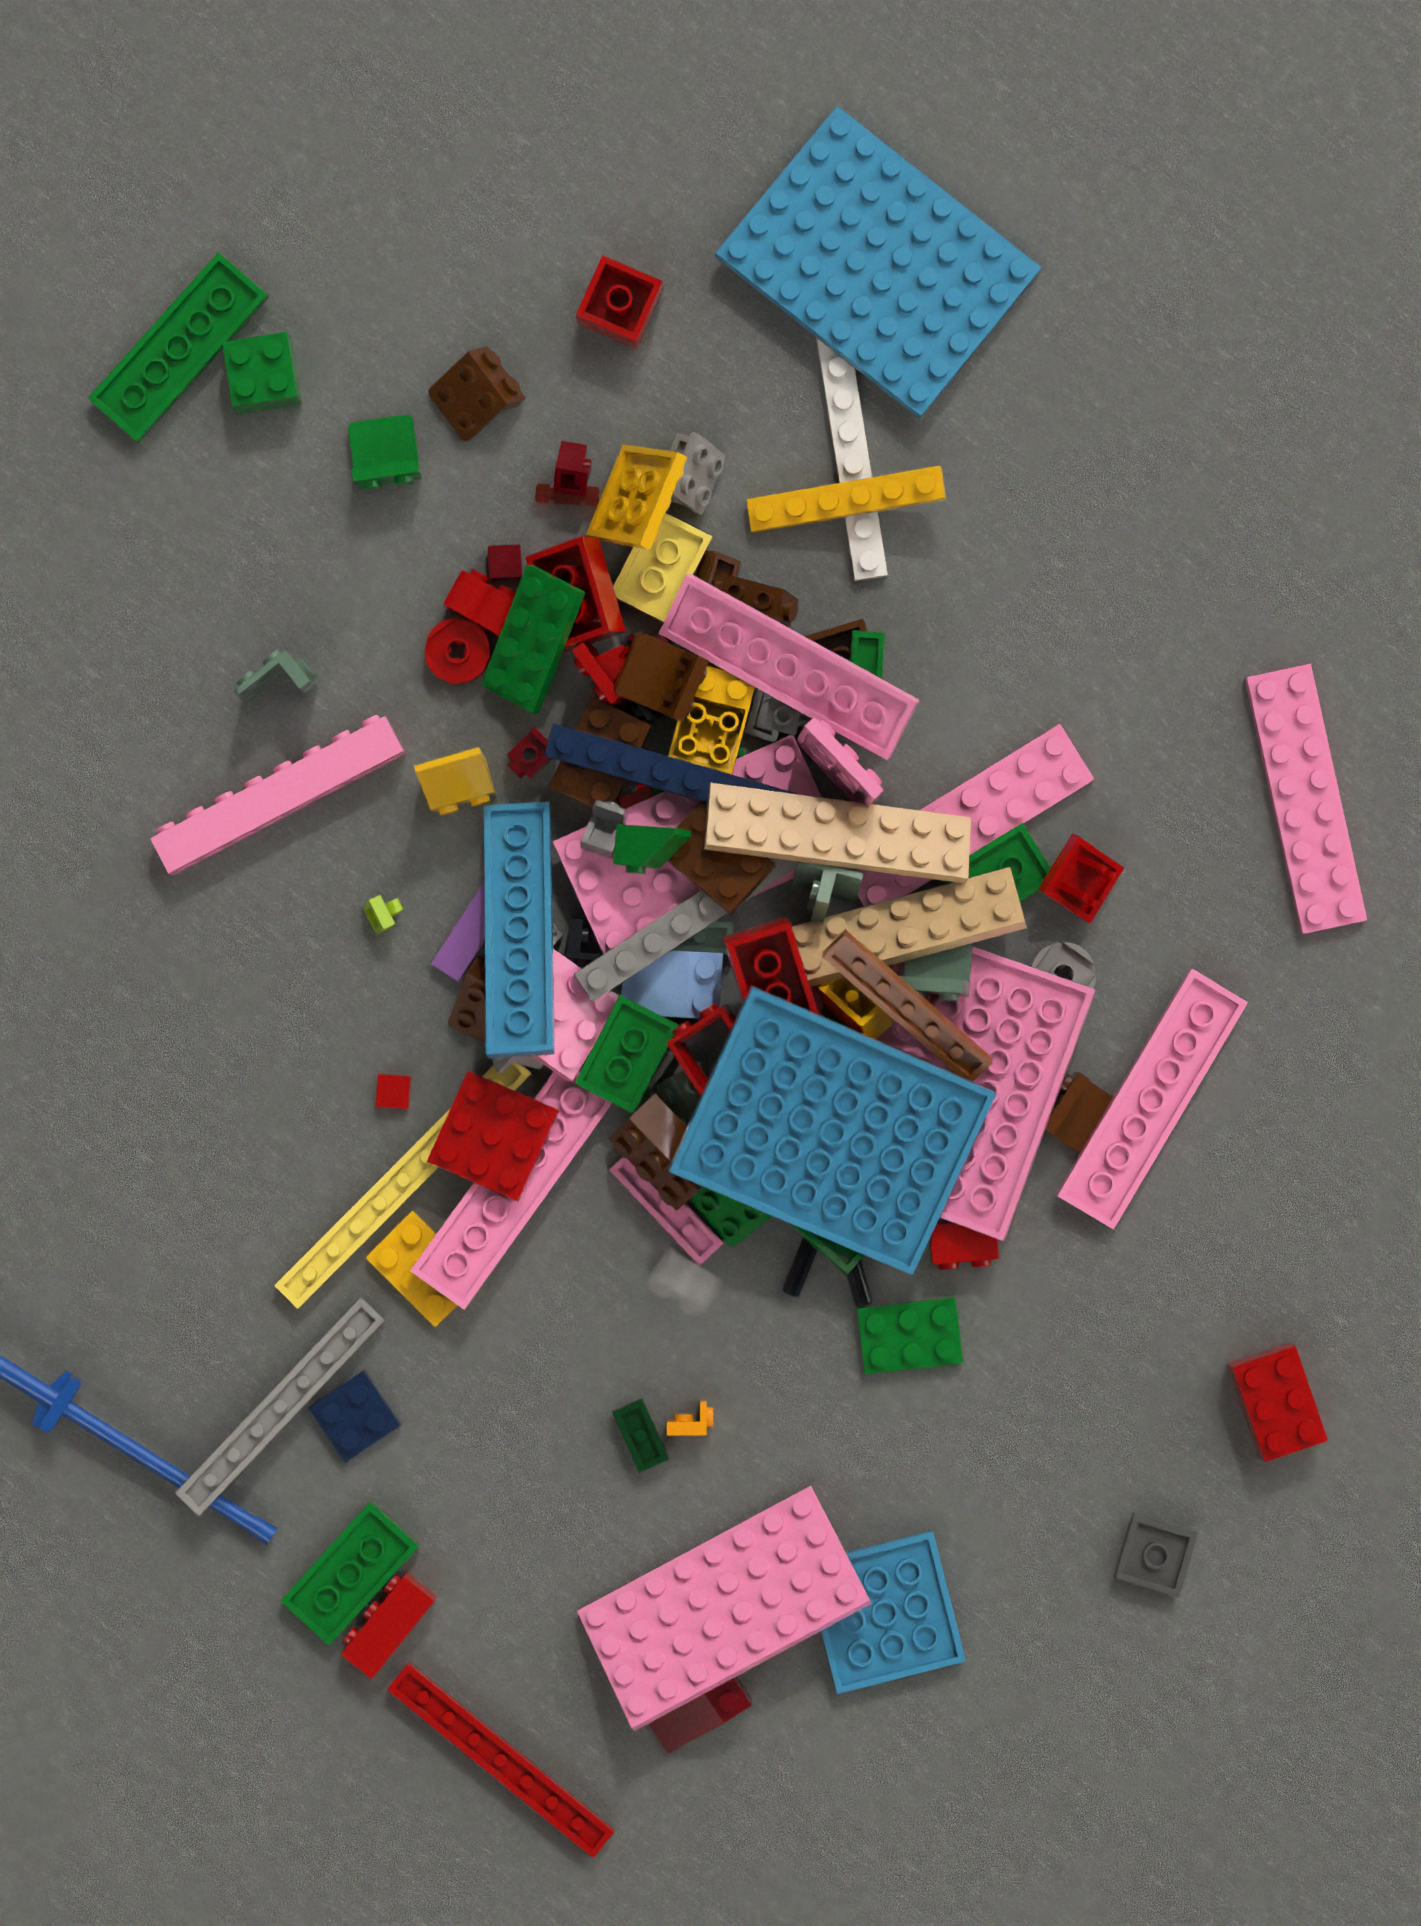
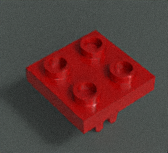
M581 643L572 650L577 657L573 662L583 676L588 675L592 677L596 683L593 686V690L602 702L614 705H622L629 699L614 692V686L625 662V655L628 654L630 648L620 645L600 655L593 645Z
M1072 833L1037 890L1090 924L1124 870V867L1080 836Z

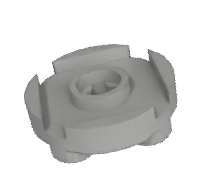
M1063 942L1044 947L1036 954L1030 967L1057 976L1054 973L1056 968L1063 969L1066 966L1070 969L1068 972L1069 977H1071L1070 981L1092 989L1095 986L1096 975L1093 960L1086 950L1076 944Z

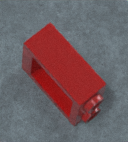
M716 1003L699 1013L700 1021L692 1026L688 1021L671 1031L674 1037L666 1042L700 1096L705 1089L708 1078L688 1049L685 1041L720 1018L723 1019L731 1031L736 1016L728 1004L718 1008Z

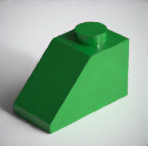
M617 824L613 864L626 866L625 872L634 874H645L646 868L659 869L691 838V831L671 827Z

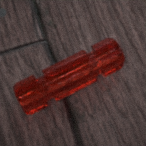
M539 483L536 486L535 499L537 503L549 504L550 500L554 501V504L580 505V502H585V506H597L599 504L600 491L598 487L587 486L586 497L553 492L554 488L550 487V484Z

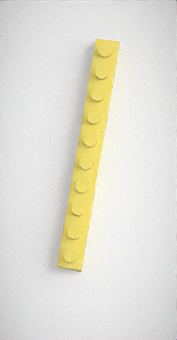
M513 1062L504 1073L496 1072L493 1065L482 1077L516 1091L532 1073L525 1066ZM450 1109L274 1285L297 1309L439 1168L428 1163L427 1159Z

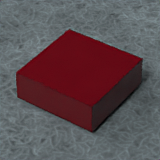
M520 544L488 546L490 580L522 578Z

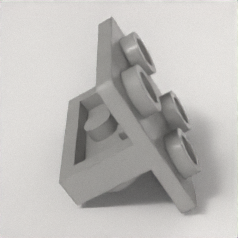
M692 432L690 436L676 433L670 451L679 452L686 456L687 460L683 467V475L677 482L672 494L671 502L685 505L694 513L702 515L705 507L711 500L712 490L717 477L723 470L725 454L698 433Z

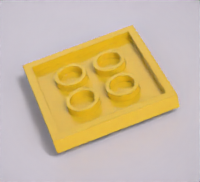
M622 444L586 535L598 537L600 541L650 550L652 543L658 536V529L663 516L671 504V497L676 484L683 475V467L687 457L679 452Z

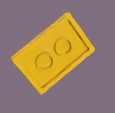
M412 1210L365 1258L436 1328L458 1305L410 1271L437 1234Z

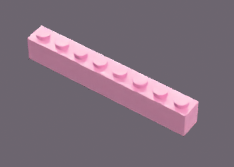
M374 715L360 723L361 729L351 734L349 730L343 731L331 738L332 744L322 749L317 745L303 752V759L292 764L290 760L281 763L273 768V775L265 779L257 776L243 784L244 790L233 794L232 791L226 792L214 799L215 805L205 810L201 806L186 813V820L175 825L174 822H169L156 829L158 835L150 839L168 874L174 876L406 755L387 717L379 718L378 715Z

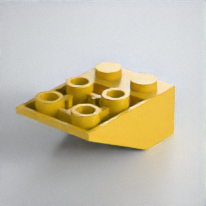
M707 666L706 677L696 691L691 712L686 715L684 722L677 721L668 756L732 774L756 687L725 670Z

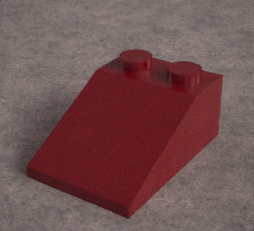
M736 1676L652 1721L649 1725L666 1752L670 1753L721 1726L752 1706L751 1697Z

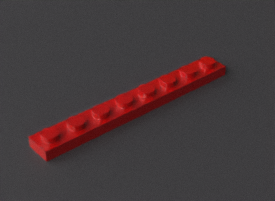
M409 1661L388 1686L387 1690L592 1858L596 1856L614 1833L615 1829Z

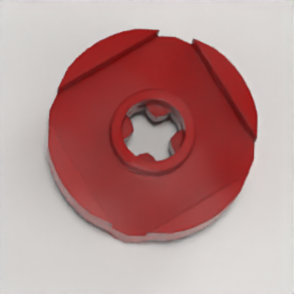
M446 619L433 627L426 640L425 660L428 667L437 678L452 685L467 684L477 679L486 670L491 658L490 643L485 632L476 623L469 620ZM454 643L458 646L464 644L467 648L463 652L465 657L461 660L457 657L453 659L449 657V654L452 652L450 646Z

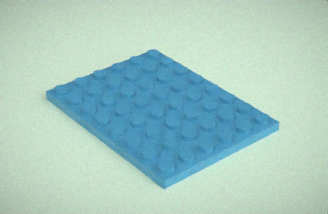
M836 106L715 253V258L919 419L1042 268L838 106Z
M751 986L668 1170L675 1175L913 1275L996 1093Z

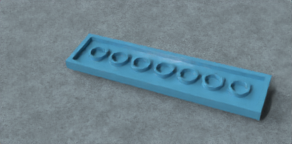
M549 801L484 806L486 1055L488 1059L554 1055L551 805Z

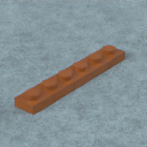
M846 929L823 951L822 958L958 1076L973 1082L993 1064V1058Z

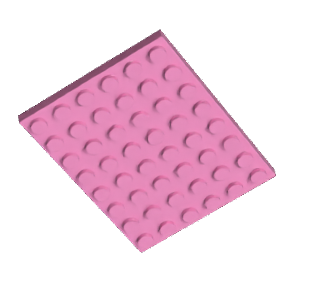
M973 947L969 997L959 996V1001L954 1002L939 1000V995L926 994V1000L993 1058V1064L973 1082L996 1093L940 1215L941 1218L1005 1241L1095 995V989ZM905 961L893 964L891 970L898 976H904ZM891 1018L893 1024L876 1039L879 1042L957 1075L893 1018Z

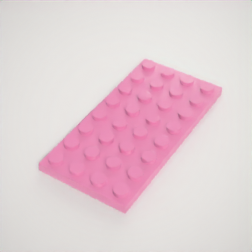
M789 735L736 759L732 775L801 795L821 797L794 735ZM664 791L626 808L625 825L676 828L700 801ZM587 826L552 842L603 954L700 891L695 884L667 861L659 869L646 868L645 874L626 873V866L613 864L614 854L612 858L580 848L581 839ZM796 868L757 894L793 879Z
M809 1486L579 1609L577 1613L631 1728L636 1731L872 1603L813 1488Z

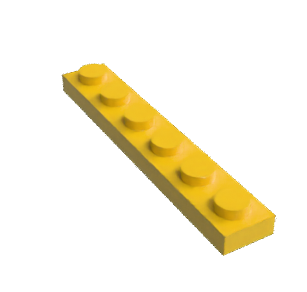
M934 466L747 499L751 532L757 533L947 499L942 467Z

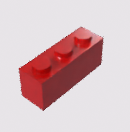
M407 1571L401 1578L397 1575L392 1578L383 1590L388 1594L381 1604L374 1601L362 1616L367 1621L360 1630L353 1627L341 1642L346 1646L341 1655L371 1680L437 1598V1595Z

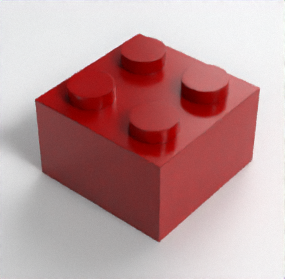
M602 255L576 313L577 324L634 349H638L663 292V281Z

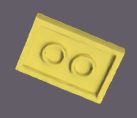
M665 513L658 529V536L652 543L650 550L637 547L632 548L613 586L616 599L664 623L687 574H695L712 540V536Z

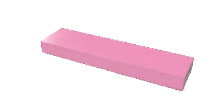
M622 1157L609 1169L699 1266L723 1244L721 1239L687 1203L683 1204L677 1211L672 1206L664 1203L658 1191L650 1182L644 1181L637 1174L636 1168L627 1158Z

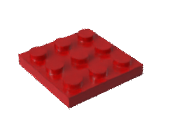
M467 1071L427 1162L519 1202L559 1110L471 1071Z

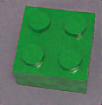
M288 332L222 342L232 407L237 414L302 404L293 343Z

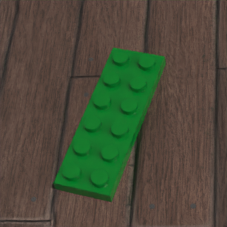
M218 252L91 393L88 399L139 444L223 350L222 342L233 339L267 301L268 295Z

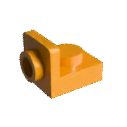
M700 1400V1419H693V1414L690 1413L674 1414V1420H667V1436L707 1435V1427H713V1407H707V1400Z

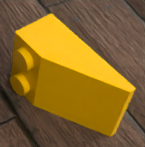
M479 747L414 766L430 810L433 813L439 811L440 816L459 811L458 805L471 802L472 807L491 802L490 796L496 795L486 757Z

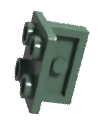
M798 862L792 886L811 891L806 909L813 911L810 921L824 922L830 897L834 896L856 901L864 874L851 868Z

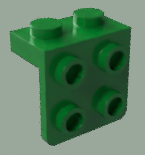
M397 415L349 424L348 433L354 466L351 470L353 482L357 489L362 488L363 491L378 490L382 488V485L395 483V486H405L415 483L414 480L422 479L414 422L410 415Z
M704 1186L691 1197L692 1203L726 1244L731 1247L736 1246L772 1217L770 1214Z

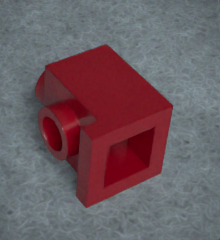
M561 441L555 466L553 492L586 497L592 459L586 458L587 445Z
M535 726L507 754L511 760L507 766L520 779L526 775L532 780L552 760L551 758L544 757L548 740ZM528 749H533L536 752V757L532 761L524 759V752Z

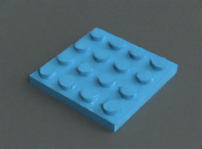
M933 1530L846 1552L872 1604L821 1631L837 1694L966 1662Z

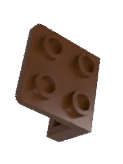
M488 346L468 351L428 391L430 398L463 441L473 439L501 411L517 407L526 399L520 391L518 382L508 375L502 367L498 355L490 350Z
M728 576L725 579L721 591L788 628L791 622L795 620L798 613L797 603L799 600L786 590L735 576Z
M639 632L632 642L615 683L614 692L617 695L684 722L686 715L693 708L696 691L706 677L709 660Z
M477 956L465 976L449 1017L448 1025L457 1031L486 1043L485 959Z
M1074 1071L1072 1076L1067 1074L1059 1090L1061 1093L1055 1101L1045 1131L1080 1154L1113 1096L1090 1082V1079L1082 1073Z

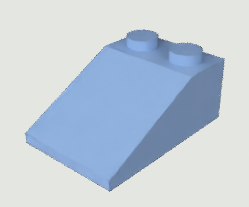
M669 951L623 981L621 995L663 1017L701 1019L699 1013L716 1003L718 1008L720 1007L723 953Z

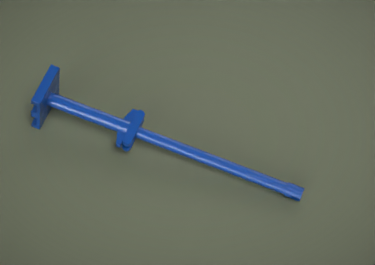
M0 1355V1379L38 1402L32 1423L36 1428L40 1426L42 1431L50 1432L63 1415L176 1487L180 1488L189 1479V1474L73 1403L72 1400L81 1387V1380L77 1377L70 1379L72 1376L71 1372L66 1371L49 1386ZM221 1494L208 1506L247 1530L248 1534L266 1545L277 1530L272 1524L259 1516H254Z

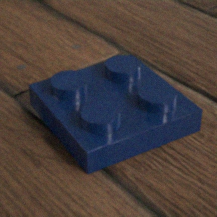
M365 1369L309 1407V1410L345 1463L401 1425Z

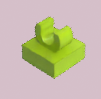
M381 895L368 900L362 906L376 936L394 926L395 923L392 917L404 910L398 898L385 904Z

